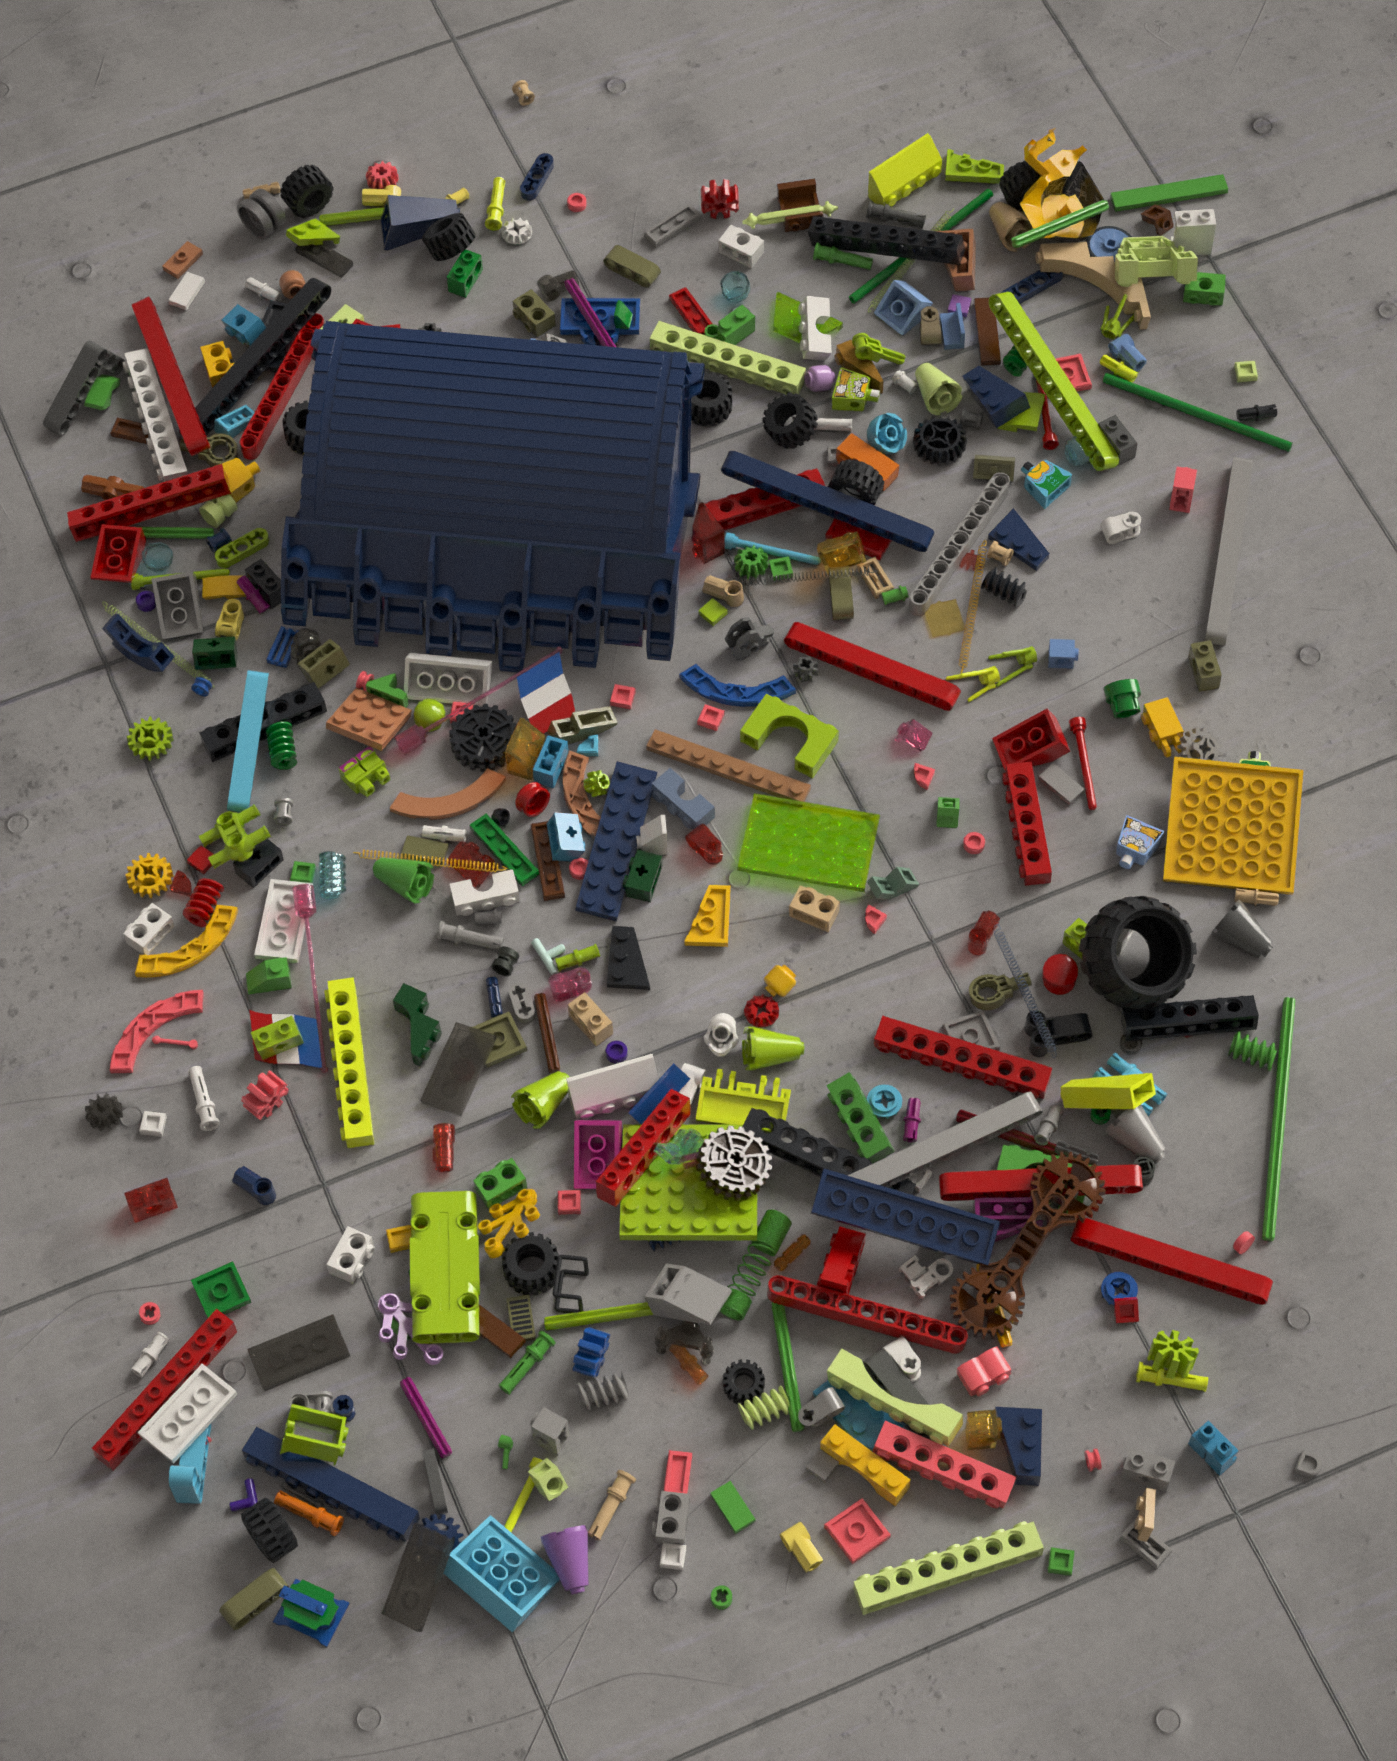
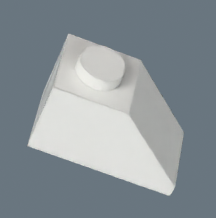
M660 815L640 827V836H636L637 849L642 848V851L657 855L668 854L665 815Z

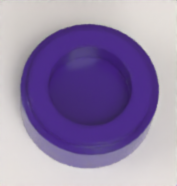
M143 591L137 595L136 604L139 610L149 612L156 608L153 592Z
M616 1040L606 1046L605 1052L608 1061L618 1064L626 1060L628 1050L623 1042Z

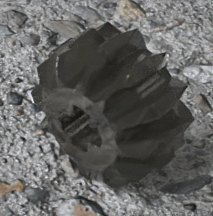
M106 1092L104 1097L97 1094L96 1100L89 1099L90 1105L85 1106V1112L87 1113L85 1118L87 1122H90L93 1129L98 1127L102 1132L105 1127L111 1130L112 1124L119 1125L118 1119L123 1118V1112L121 1111L123 1106L118 1102L115 1095L110 1097Z

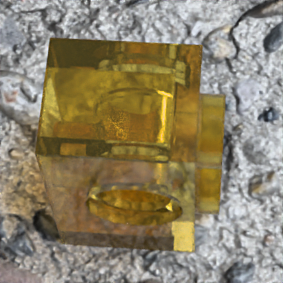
M995 1409L967 1412L965 1424L967 1449L996 1448L997 1440L1001 1438L1002 1424L1001 1418L996 1417Z

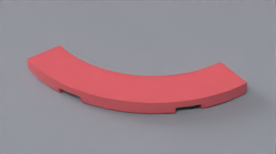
M203 990L177 993L173 997L157 1001L137 1015L123 1031L121 1039L114 1048L110 1063V1073H133L134 1063L140 1048L155 1030L177 1017L193 1013H203Z

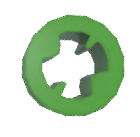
M724 1585L715 1587L711 1592L712 1605L719 1610L727 1609L732 1603L731 1590ZM718 1593H722V1595L724 1593L727 1594L725 1602L721 1603V1600L719 1602L716 1601Z

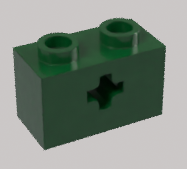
M235 637L194 639L192 655L195 670L237 667L238 652Z
M637 850L635 857H631L629 876L625 875L623 880L626 897L651 903L663 867L661 855Z

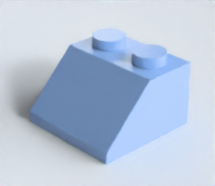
M893 280L874 314L898 333L905 335L921 322L922 309L932 306L933 302L907 282Z

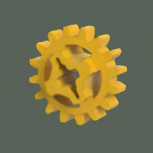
M147 853L146 858L139 855V861L132 860L133 867L127 866L128 873L125 876L128 887L132 888L134 894L139 892L142 898L145 894L152 898L153 893L161 896L160 890L167 891L166 884L172 885L171 878L174 875L171 864L167 863L165 857L160 859L157 853L154 857Z

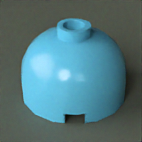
M886 413L875 417L867 428L869 445L882 454H892L902 449L907 441L906 428L903 429L902 419L893 413Z

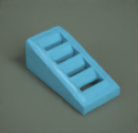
M244 405L216 419L214 431L217 434H226L233 438L247 427L255 412L247 405Z

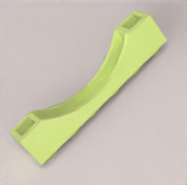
M843 1349L840 1350L827 1370L828 1381L833 1387L848 1391L853 1398L868 1402L873 1409L888 1413L893 1420L908 1424L913 1431L930 1436L932 1441L940 1445L944 1444L949 1447L963 1425V1414L942 1403L933 1405L914 1404L891 1396L871 1379L862 1359Z

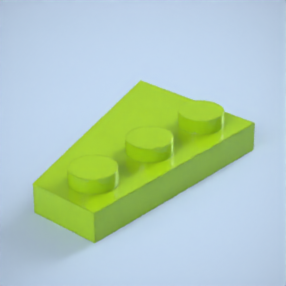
M947 149L945 181L999 184L1000 178L1004 173L1003 164L985 159L975 160L970 158L968 154L961 156L954 154V150Z

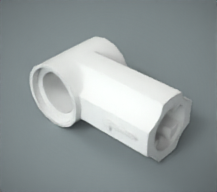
M684 1063L681 1070L690 1080L679 1093L690 1098L691 1106L697 1089L701 1088L703 1076H706V1070Z

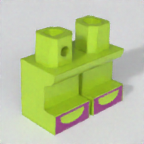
M370 746L338 768L340 778L356 794L362 793L366 797L374 793L375 787L372 783L376 780L381 785H385L391 780L385 762L380 760L375 750Z

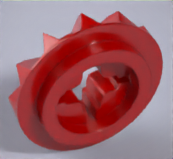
M764 994L761 996L754 995L752 999L747 1000L744 1008L745 1018L753 1026L768 1027L778 1019V1002H775L772 996L767 997ZM766 1005V1013L761 1012L758 1014L757 1007L762 1008Z

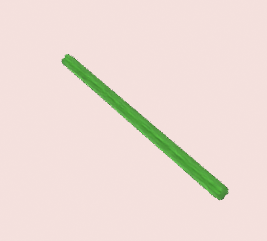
M1289 997L1284 998L1262 1230V1239L1270 1242L1274 1240L1276 1230L1296 1002L1294 998Z

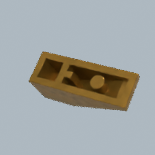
M852 340L836 345L834 357L837 365L868 376L870 378V389L879 390L880 394L883 393L884 381L871 360H862L855 356L856 348L853 346Z

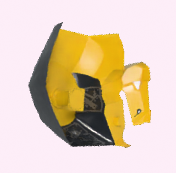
M1056 128L1049 130L1048 134L1037 142L1032 139L1024 147V160L1041 176L1025 193L1020 203L1033 228L1104 200L1080 160V156L1087 151L1083 145L1075 150H1061L1044 163L1037 160L1039 154L1055 144L1054 130ZM1102 213L1043 238L1065 243L1083 241L1094 234Z

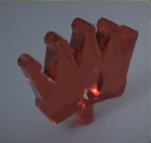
M974 550L965 554L961 560V568L966 564V570H969L972 565V570L975 571L977 555H974Z

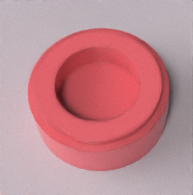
M581 193L571 194L567 198L569 210L573 212L583 211L587 206L586 197Z
M970 832L964 837L963 847L970 854H979L984 850L985 838L978 832Z
M584 858L572 860L569 865L570 875L577 880L584 879L588 860Z
M1248 1231L1242 1233L1234 1242L1233 1249L1239 1254L1245 1253L1253 1244L1255 1237Z

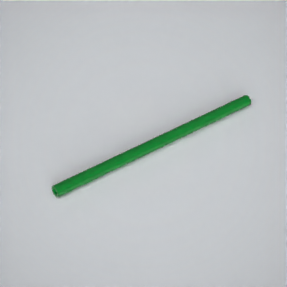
M986 189L951 216V219L946 221L947 224H944V227L942 226L943 229H936L938 231L951 230L991 199L993 192L990 189ZM897 258L849 296V300L853 304L857 303L893 275L899 268H902L903 266L901 265H906L904 262L907 258Z
M1108 373L1104 375L1103 383L1290 452L1293 442Z

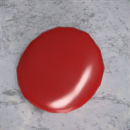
M538 782L528 783L518 792L515 806L518 811L523 812L529 817L538 816L547 807L550 793L547 789L541 787V784Z
M1056 954L1049 957L1043 966V983L1045 988L1056 995H1064L1073 990L1078 977L1076 962L1066 954Z

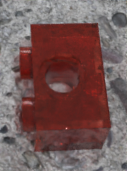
M168 1178L124 1193L135 1223L178 1208Z

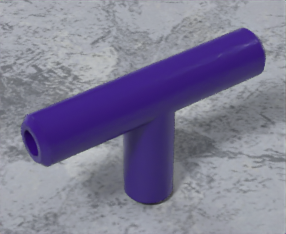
M252 1478L244 1481L247 1498L229 1503L232 1512L249 1508L258 1502Z

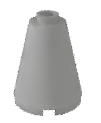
M1142 1105L1135 1109H1127L1114 1123H1111L1104 1130L1109 1136L1137 1156L1148 1157L1155 1164L1165 1156L1163 1151L1166 1148Z

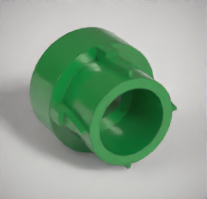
M1137 679L1118 680L1104 686L1106 703L1110 704L1114 718H1128L1141 712L1138 701L1141 691Z

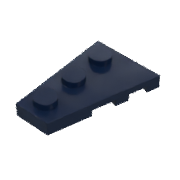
M1014 508L988 534L989 540L998 542V545L1006 549H1013V556L1035 571L1049 559L1050 553Z

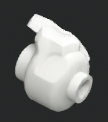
M719 1013L713 1016L708 1025L707 1033L704 1035V1041L714 1055L719 1057L726 1055L739 1042L736 1034V1021L729 1014Z

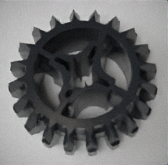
M941 414L938 418L932 415L930 420L925 418L923 423H919L918 427L915 428L913 437L914 450L917 452L918 457H923L924 462L930 460L931 465L937 462L939 466L944 462L948 466L949 461L955 463L957 458H961L962 453L966 450V431L963 429L962 424H957L956 419L950 421L949 416L944 419ZM927 436H930L928 441L924 440ZM954 439L955 443L953 445H950L951 441Z

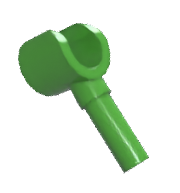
M501 1435L498 1447L504 1449L502 1469H508L509 1454L513 1447V1440L509 1436Z

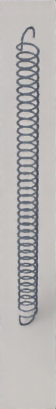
M994 931V936L998 937L997 942L1000 946V949L1004 950L1003 955L1006 959L1007 964L1009 962L1007 961V959L1016 960V958L1013 957L1008 958L1009 956H1012L1011 954L1006 955L1007 953L1012 952L1011 948H1009L1010 945H1002L1003 943H1006L1005 941L1000 942L1006 939L1005 935L1002 934L997 936L995 935L996 931ZM1015 960L1011 961L1009 965L1012 975H1015L1013 974V972L1022 973V971L1019 970L1014 971L1015 969H1018L1017 967L1012 968L1013 966L1018 965L1017 961ZM1021 973L1017 974L1018 976H1016L1015 981L1018 988H1028L1026 991H1021L1024 1001L1033 1002L1032 1000H1025L1026 997L1028 999H1034V997H1032L1030 992L1025 994L1029 990L1028 984H1025L1026 981L1023 980L1018 981L1024 977ZM1028 1003L1027 1007L1033 1020L1034 1018H1037L1036 1020L1039 1018L1043 1019L1041 1017L1042 1014H1039L1038 1007H1036L1037 1004ZM1037 1023V1024H1036V1027L1038 1028V1031L1043 1032V1031L1039 1030V1028L1044 1029L1043 1027H1040V1026H1042V1025H1045V1026H1046V1024H1043V1023L1038 1024V1023ZM1039 1032V1034H1040L1041 1037H1042V1040H1043V1038H1047V1039L1051 1038L1050 1040L1053 1041V1040H1052V1037H1050L1051 1034H1048V1033H1046V1034H1043V1033H1042V1034H1041V1033ZM1045 1039L1044 1044L1047 1051H1049L1048 1048L1054 1047L1053 1051L1056 1053L1057 1047H1055V1044H1048L1049 1042Z

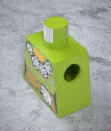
M840 368L832 395V410L863 411L867 401L878 403L880 391L870 389V378L868 376Z

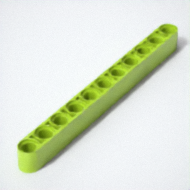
M1011 292L991 295L989 298L990 309L1092 466L1097 471L1115 468L1119 463L1117 452L1015 296Z

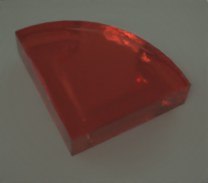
M177 870L170 886L171 892L186 896L192 894L191 882L182 871Z

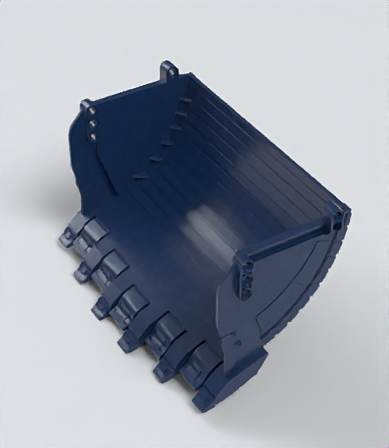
M326 321L323 329H315L310 343L314 348L311 357L315 361L309 397V414H307L303 449L305 453L302 462L303 477L301 478L300 493L302 498L300 499V508L295 517L286 516L281 547V615L283 625L306 627L310 600L312 599L313 616L351 619L353 603V634L355 645L378 647L383 614L385 632L423 635L424 618H426L425 651L429 655L452 657L455 633H457L458 651L495 654L496 638L499 637L498 660L500 671L523 673L529 628L531 646L569 649L570 632H573V666L596 668L601 644L602 626H604V644L635 647L643 646L644 630H647V659L671 660L678 609L680 559L688 517L694 518L700 487V473H690L692 397L701 393L705 363L688 362L687 353L630 349L348 324L335 321Z

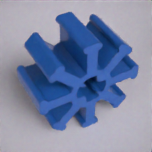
M588 1327L583 1332V1338L579 1340V1350L574 1356L573 1362L575 1364L572 1370L595 1378L599 1375L600 1366L604 1364V1355L609 1349L610 1343L608 1341L610 1334Z

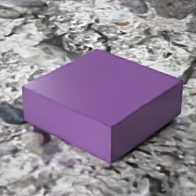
M952 294L948 313L955 312L956 303H960L962 317L967 318L972 298Z

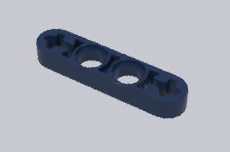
M1038 270L1001 293L1011 292L1018 303L1021 304L1060 282L1064 277V272L1057 274L1055 272H1041V270ZM1036 279H1042L1045 283L1036 284L1034 281ZM1027 288L1029 292L1021 293L1019 292V289Z

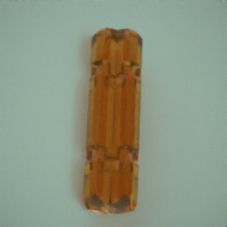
M801 1234L797 1241H794L782 1253V1256L774 1260L775 1268L779 1271H784L788 1267L787 1264H791L803 1252L802 1250L811 1244L810 1238L805 1234Z

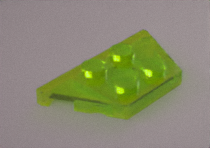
M777 292L773 331L800 343L802 340V333L799 332L801 315L798 313V308L801 302ZM831 316L824 324H815L817 330L822 334H828L835 329L839 331L843 328V322Z

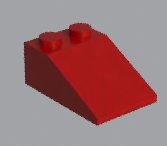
M101 525L90 577L91 580L132 583L143 558L146 543L142 528Z
M1047 708L992 738L1004 770H1006V764L1032 762L1033 767L1052 762L1071 752L1057 718Z

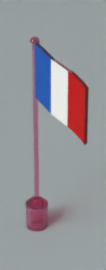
M556 647L555 651L425 729L422 726L413 725L394 737L396 744L404 755L426 743L425 738L428 737L426 732L516 678L520 699L530 723L532 741L548 732L551 721L570 718L572 713L575 712L573 697L563 674L560 654L563 652L562 648Z
M300 884L292 888L294 910L297 916L305 920L316 1019L294 1014H264L249 1010L252 1031L292 1016L304 1044L263 1060L253 1040L255 1060L264 1063L304 1065L319 1068L322 1073H326L329 1068L326 1067L309 925V918L317 912L313 885Z

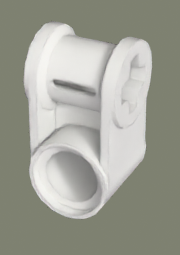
M1128 512L1104 519L1100 526L1107 543L1116 544L1120 541L1137 537L1141 531L1139 526L1141 524V516L1136 512Z
M903 1336L882 1348L891 1356L911 1383L916 1382L920 1378L921 1361Z

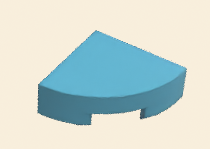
M598 734L591 735L578 746L577 753L584 756H598Z

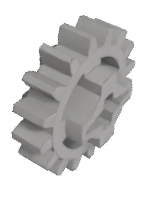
M1196 727L1185 732V736L1179 739L1183 744L1177 746L1178 749L1182 750L1178 757L1202 760L1210 758L1212 761H1220L1218 757L1223 756V753L1219 751V748L1223 747V745L1217 744L1219 737H1213L1214 731L1206 733L1205 727L1200 730Z

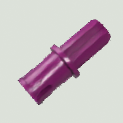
M245 575L237 580L238 586L247 596L246 600L253 604L259 614L265 612L270 607L259 593L260 590H256Z
M911 1097L908 1099L907 1113L903 1118L905 1122L903 1141L907 1140L909 1143L917 1142L918 1125L921 1123L919 1118L921 1102L919 1098Z

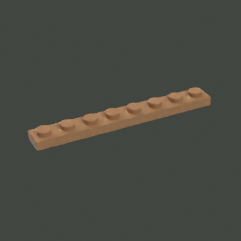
M656 729L646 746L647 750L801 806H803L811 790L810 784Z

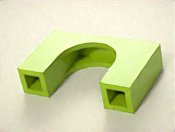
M765 694L741 728L740 742L759 750L774 730L780 727L799 729L805 734L807 741L795 757V770L813 779L838 743L839 730L831 724L819 721L813 715H807L796 706H790L782 702L778 697Z

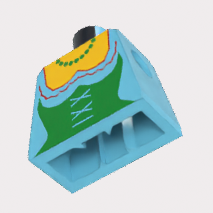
M1042 460L1036 467L1028 461L1021 468V471L1026 474L1025 489L1044 509L1071 486L1072 474L1047 460Z

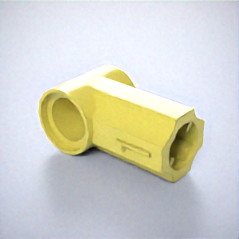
M388 185L385 189H363L362 205L384 207L387 195L401 196V189L396 185Z
M801 1522L779 1534L787 1550L793 1552L805 1572L813 1571L823 1563L822 1557L810 1541L811 1537L807 1529Z

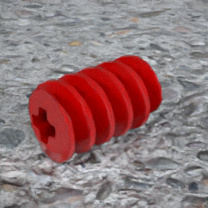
M199 879L197 886L190 895V900L183 910L184 918L197 927L207 926L204 920L208 921L210 919L208 913H213L214 909L212 906L217 905L215 899H220L221 894L219 892H223L224 887L211 879Z

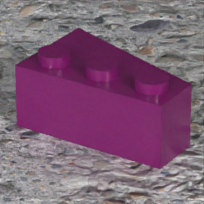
M1030 1197L975 1198L973 1203V1214L1000 1221L995 1242L1020 1234L1025 1223L1033 1213V1204ZM1038 1220L1036 1224L1041 1227L1044 1221Z

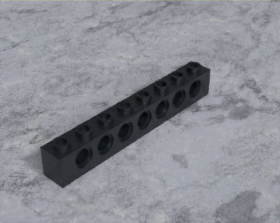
M813 216L808 229L812 246H816L818 242L822 246L830 248L835 246L839 250L954 265L961 264L965 252L963 237L959 234Z
M751 1108L742 1126L745 1132L748 1133L751 1130L754 1132L755 1138L761 1137L763 1139L761 1144L768 1146V1153L820 1177L823 1169L848 1176L872 1165L871 1161L867 1158L857 1157L843 1147L838 1148L831 1145L828 1140L816 1138L805 1129H797L783 1119L769 1116L766 1111ZM768 1128L771 1130V1133H764L761 1129ZM782 1138H789L792 1142L786 1143ZM809 1147L812 1152H805L802 1148ZM823 1157H830L833 1161L826 1162ZM849 1166L854 1171L848 1172L843 1167ZM909 1178L892 1185L894 1190L910 1195L913 1194L916 1186Z

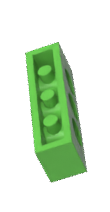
M850 1072L826 1085L830 1091L827 1094L833 1106L837 1104L840 1110L837 1112V1115L843 1124L847 1123L849 1127L847 1133L853 1143L856 1141L860 1147L857 1149L860 1157H865L874 1164L895 1152L857 1080ZM853 1097L852 1102L849 1105H845V1101ZM858 1116H863L862 1121L855 1124V1119ZM873 1134L872 1139L869 1142H865V1137Z

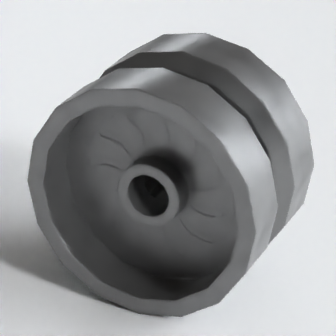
M261 188L253 192L249 199H245L237 205V213L242 223L259 239L267 238L273 233V229L279 228L286 221L281 205L269 192Z

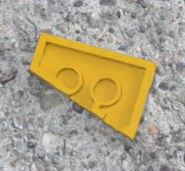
M731 885L708 886L697 916L691 925V930L684 941L685 946L728 947Z

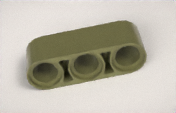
M615 245L603 259L608 269L645 288H649L661 274L660 268L655 263L620 245Z
M849 566L828 568V573L830 570L832 578H829L833 620L854 619L850 574L847 577L850 569Z
M271 1568L224 1603L219 1612L233 1630H238L281 1598L279 1597L281 1590L284 1586L289 1587V1585L275 1568Z

